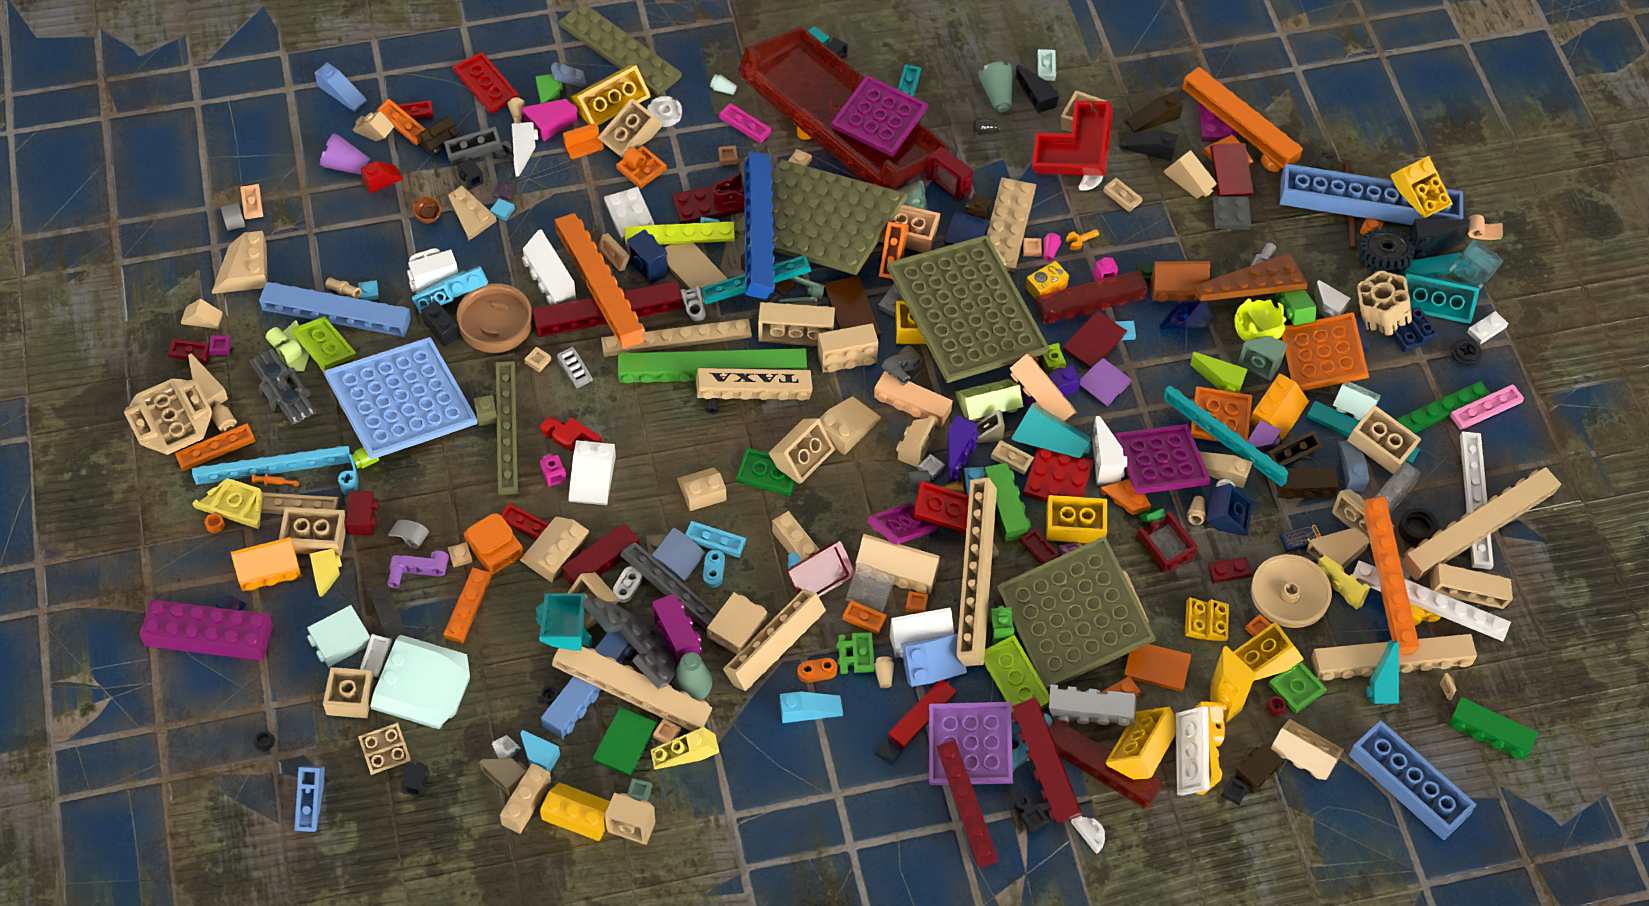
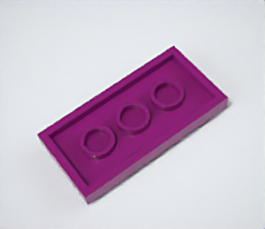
M910 503L870 515L867 520L875 531L882 533L890 543L896 545L933 533L939 526L913 518L914 506Z

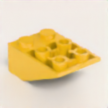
M1429 156L1390 175L1399 193L1423 218L1453 204Z

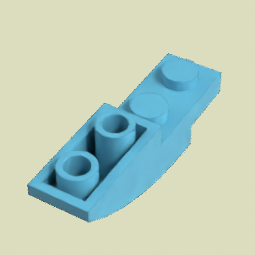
M478 266L469 271L463 270L431 285L414 295L412 300L421 314V309L437 301L440 305H444L453 301L455 297L487 285L488 280L481 267Z

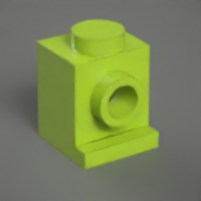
M1059 343L1048 345L1050 348L1049 353L1039 356L1047 375L1066 366Z

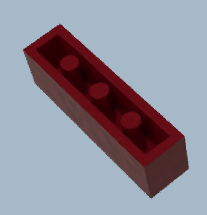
M625 523L620 527H615L607 536L599 538L594 545L583 549L574 559L566 561L562 566L563 577L573 586L580 574L596 573L599 577L624 560L620 556L622 550L634 542L640 546L639 538Z

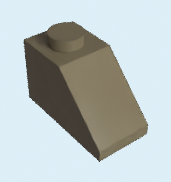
M512 758L482 759L479 762L481 771L508 796L514 793L527 772L526 767L521 762L516 763Z

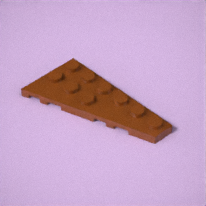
M1290 253L1197 284L1195 285V292L1201 302L1305 290L1308 283Z

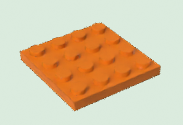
M1354 312L1318 319L1315 322L1286 326L1282 334V341L1288 344L1285 354L1291 380L1295 381L1302 391L1369 378Z

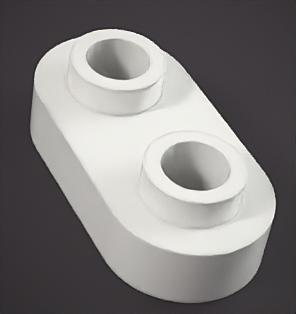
M633 566L623 570L613 587V593L620 599L618 601L620 603L630 601L642 582V574Z

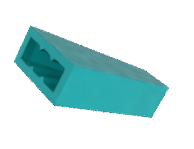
M1034 403L1030 406L1011 438L1017 442L1081 458L1083 453L1087 455L1092 447V444H1090L1092 437Z

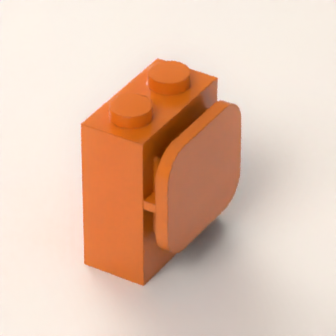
M497 513L487 516L463 533L468 547L487 572H491L492 575L524 555L523 547L513 535L512 529L503 517Z

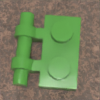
M872 632L852 633V640L846 641L845 635H839L836 649L839 651L837 664L840 667V673L847 674L848 666H854V673L874 672ZM852 649L853 657H847V650Z

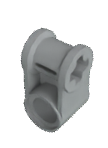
M699 284L687 290L681 289L682 298L693 322L703 321L706 312ZM695 309H700L698 313H692Z

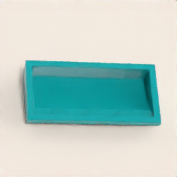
M545 593L539 636L540 641L561 649L582 650L585 607L582 604L585 601V593Z

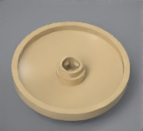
M1278 555L1266 560L1256 570L1251 584L1252 599L1260 613L1273 623L1277 622L1278 625L1289 628L1306 627L1320 620L1326 613L1332 597L1331 584L1325 572L1311 560L1297 555Z

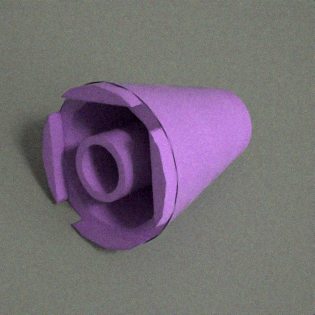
M335 133L329 138L326 144L328 146L326 152L323 151L320 159V165L325 168L362 175L360 168L371 163V159Z

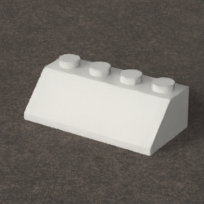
M538 230L523 248L524 257H522V261L525 267L530 268L533 280L537 279L539 289L542 293L546 294V299L550 306L575 301V285L572 277L543 231Z

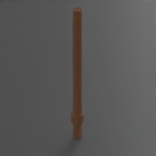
M1344 160L1343 173L1353 174L1350 160ZM1347 215L1350 249H1357L1355 216Z

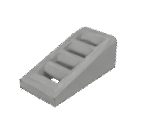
M574 347L557 355L559 365L576 389L593 381ZM583 374L585 375L584 377L576 380L577 377Z

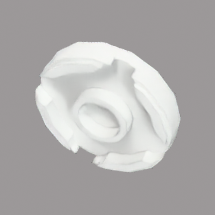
M669 96L655 98L647 107V110L662 123V127L675 125L682 117L680 102L673 100Z

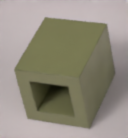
M493 395L474 398L479 426L497 423Z

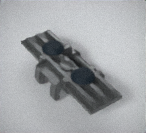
M273 348L249 360L262 380L259 384V392L262 397L266 396L268 398L269 407L272 411H276V405L278 404L292 425L316 413L307 399L311 395V391L305 388L296 375L297 371L295 368L287 369ZM291 379L296 389H291L286 381Z

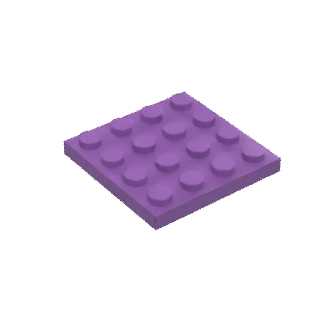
M1011 702L929 704L930 785H949L936 746L955 739L971 784L1013 783Z

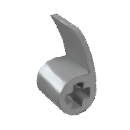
M239 202L221 207L227 231L245 227Z
M398 520L388 533V536L401 537L408 546L418 549L429 531L425 526L417 522Z

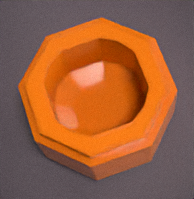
M217 513L208 515L204 521L207 531L214 534L221 532L225 527L222 515Z

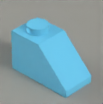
M522 730L521 739L529 765L532 763L551 772L560 757L559 746Z

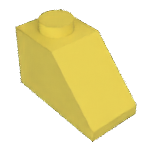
M334 548L310 554L320 597L327 593L340 575L338 567H341L342 563L340 555H335Z

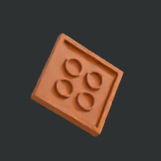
M1196 386L1194 395L1196 404L1203 410L1208 411L1218 421H1222L1230 430L1237 432L1245 441H1248L1252 395ZM1193 421L1191 422L1190 431L1193 438L1220 442Z

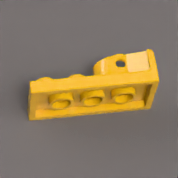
M1200 702L1195 708L1201 706L1208 707L1211 789L1222 777V770L1219 768L1218 761L1219 751L1216 747L1222 744L1225 735L1223 704ZM1216 724L1220 725V729L1216 728ZM1208 790L1196 792V794L1204 795Z

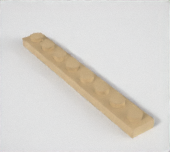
M749 319L648 331L643 334L644 342L622 349L615 336L601 337L603 354L604 357L618 355V353H638L752 338Z

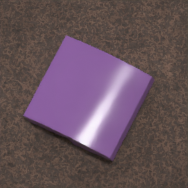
M1103 358L1082 377L1079 386L1108 407L1118 394H1122L1132 382V379Z

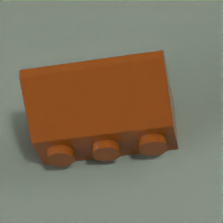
M1210 261L1155 262L1150 280L1152 301H1200L1195 292V285L1210 280Z

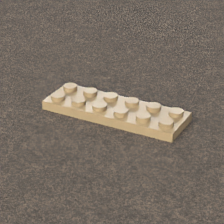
M1001 178L987 235L994 248H997L1007 261L1006 270L1015 272L1036 184Z

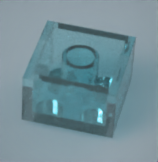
M1473 239L1449 270L1466 283L1478 285L1481 289L1504 260L1486 248L1482 243Z

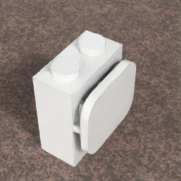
M430 249L414 254L408 262L410 269L407 270L410 280L409 284L412 292L416 291V294L458 273L457 263L451 250L440 252L439 249Z

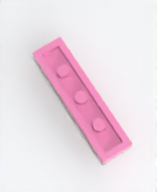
M1510 385L1451 412L1450 417L1458 428L1462 430L1522 403L1524 397L1514 385Z

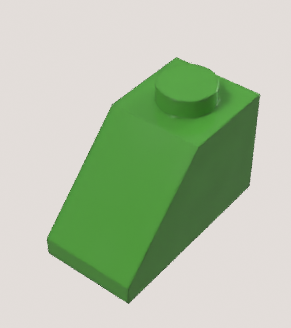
M553 74L536 76L540 104L559 100L560 91L563 90L562 82L554 80Z

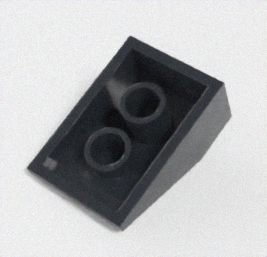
M1415 219L1409 234L1415 246L1413 258H1430L1460 245L1470 220Z

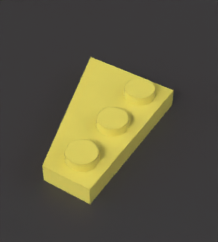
M1326 555L1321 557L1317 565L1327 575L1332 588L1339 592L1349 605H1352L1356 610L1359 609L1366 599L1370 586L1366 583L1361 585L1357 582L1358 578L1355 575L1351 574L1349 576L1344 573L1343 567Z

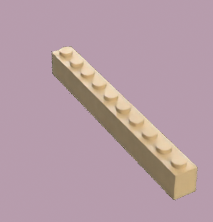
M1546 467L1540 471L1538 469L1533 471L1528 476V479H1520L1515 484V487L1511 488L1509 486L1499 497L1497 495L1493 496L1488 501V504H1480L1472 514L1468 512L1460 518L1459 522L1453 521L1450 523L1446 530L1437 531L1432 536V539H1424L1416 549L1413 547L1408 549L1404 553L1405 557L1401 564L1415 581L1430 573L1438 563L1444 564L1553 495L1561 486V483Z
M990 478L970 480L956 655L964 666L984 665L997 488Z

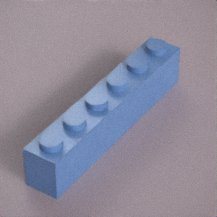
M619 631L608 632L594 650L604 657H612L617 663L622 665L623 660L633 653L634 647ZM573 676L541 717L542 726L563 739L566 734L572 732L578 718L581 719L585 715L588 705L596 701L601 689Z

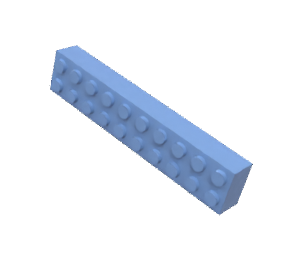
M1285 164L1281 175L1280 205L1413 225L1415 219H1463V191L1446 189L1453 204L1423 218L1399 193L1393 180Z

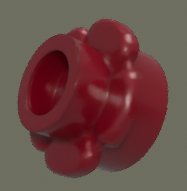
M1273 697L1266 704L1267 710L1273 716L1283 715L1286 712V703L1281 697Z

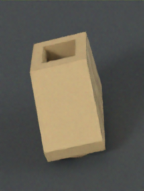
M381 111L371 112L365 117L361 116L355 122L357 125L353 131L371 140L379 141L389 134L394 125Z

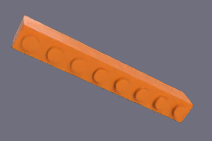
M1198 67L1184 78L1183 90L1284 169L1285 164L1294 165L1300 160L1303 148L1298 143L1290 139L1284 132L1262 117L1260 113L1256 112L1246 102L1215 80L1208 72Z
M1386 497L1366 499L1363 512L1391 638L1399 642V656L1416 654L1419 642Z

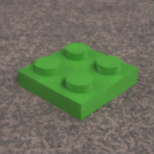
M1301 661L1288 671L1280 673L1268 683L1270 688L1285 701L1286 705L1295 714L1326 692L1323 684Z

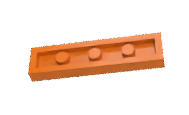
M247 423L175 453V456L182 471H186L256 441Z
M472 568L443 636L445 639L463 644L492 578L491 572Z

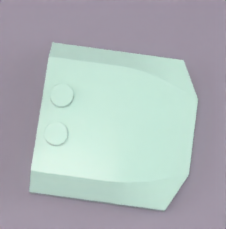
M399 635L395 640L373 693L371 709L440 729L445 721L449 718L451 719L457 713L470 680L467 654Z

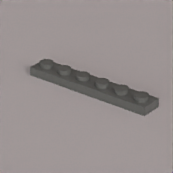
M636 542L622 550L620 556L666 596L674 593L677 600H682L685 608L683 611L707 631V627L718 614Z

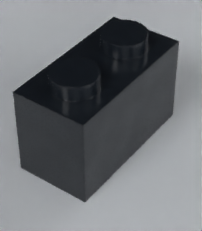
M437 301L421 309L424 324L444 347L460 338L457 324Z

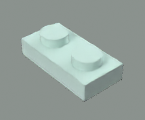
M1038 49V76L1047 81H1055V50Z

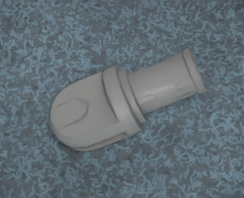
M1269 242L1266 243L1261 254L1255 256L1250 266L1269 260L1276 250V246Z

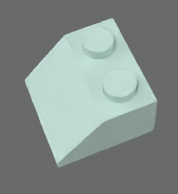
M1346 382L1342 384L1333 406L1337 407L1336 410L1341 413L1347 414L1349 412L1354 414V418L1361 421L1374 405H1377L1381 395L1354 383Z

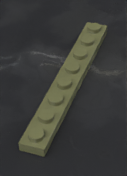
M515 361L496 362L499 495L518 494Z

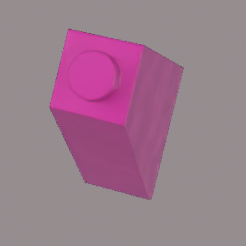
M567 99L522 108L523 121L525 123L533 122L534 129L538 130V136L543 141L578 121V110Z

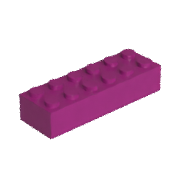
M150 599L139 635L144 646L263 661L273 623L270 615L264 613Z

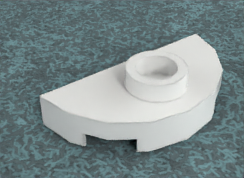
M1084 175L1080 182L1079 190L1095 188L1100 184L1103 176Z
M1078 816L1071 819L1074 827L1094 852L1098 854L1105 842V831L1102 825L1094 818Z

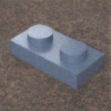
M556 62L551 65L554 80L580 88L585 87L584 71Z

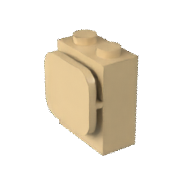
M733 593L707 627V637L737 655L762 630L767 622V611L761 605H755L750 602L747 597Z

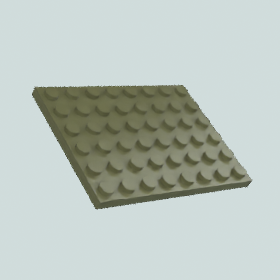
M781 160L771 174V177H773L771 185L773 190L771 198L773 203L772 215L774 216L772 229H774L772 242H774L773 251L796 258L806 255L807 260L857 275L887 230L888 222H892L906 201L907 195L904 192ZM745 212L734 227L735 240L744 243Z
M988 235L887 263V269L947 383L1016 363L1026 354H1030L1033 358L1049 353L1050 348Z

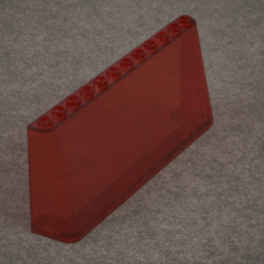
M802 26L748 46L745 49L738 69L740 78L864 182L896 190L927 169L928 157L938 148L943 147L948 152L951 148L919 121L893 157L831 128V123L865 77Z

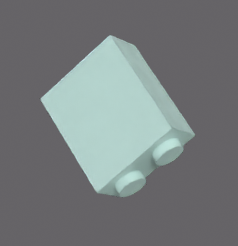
M351 605L307 627L310 634L307 636L309 643L312 647H317L318 651H316L319 660L321 662L325 661L328 667L367 648L370 641L367 630Z

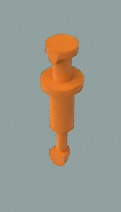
M255 473L252 474V483L264 482V486L268 484H293V487L299 486V482L296 480H285L282 477L269 476L268 473H265V477L256 476Z

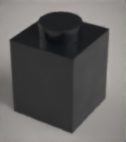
M421 762L406 763L401 782L403 794L424 797L430 775L427 765Z

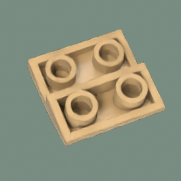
M398 723L358 736L371 775L411 761Z

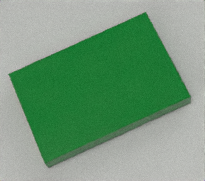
M746 448L736 476V483L790 497L796 481L777 469L769 453Z
M620 707L593 757V762L630 777L657 727V722Z

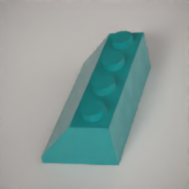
M1404 271L1403 276L1407 280L1411 309L1420 307L1425 315L1471 324L1480 290L1478 285Z

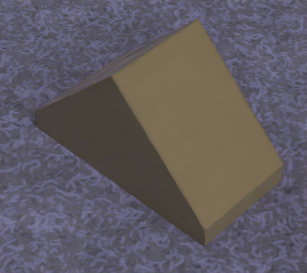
M1000 409L976 423L978 424L977 432L979 433L976 443L1003 440L1005 425Z

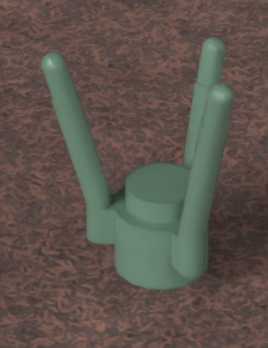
M794 276L790 279L793 282L808 286V294L811 297L780 299L779 302H817V298L822 299L825 285Z

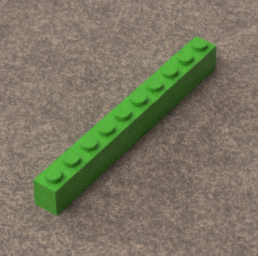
M806 349L618 353L619 383L696 381L698 368L807 370Z

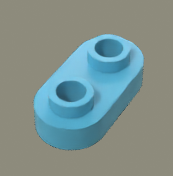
M711 550L705 556L703 582L710 588L720 586L723 581L725 556L719 550Z

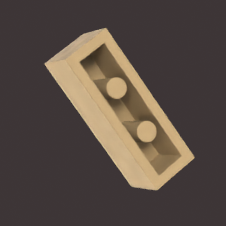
M789 511L772 520V533L789 554L795 551L804 560L820 550Z
M531 763L500 814L503 826L521 834L552 783L549 771Z

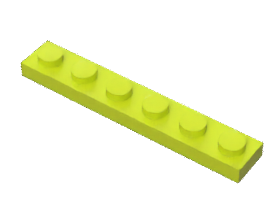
M734 222L625 227L626 246L627 239L644 229L655 237L659 245L735 241Z

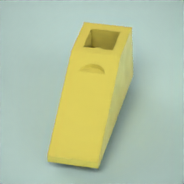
M705 727L650 750L654 769L700 761L719 753L716 735Z

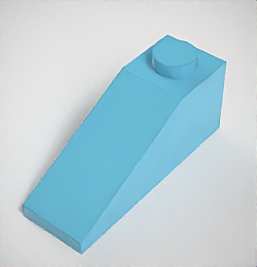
M809 692L780 694L782 723L843 716L841 698L838 695Z

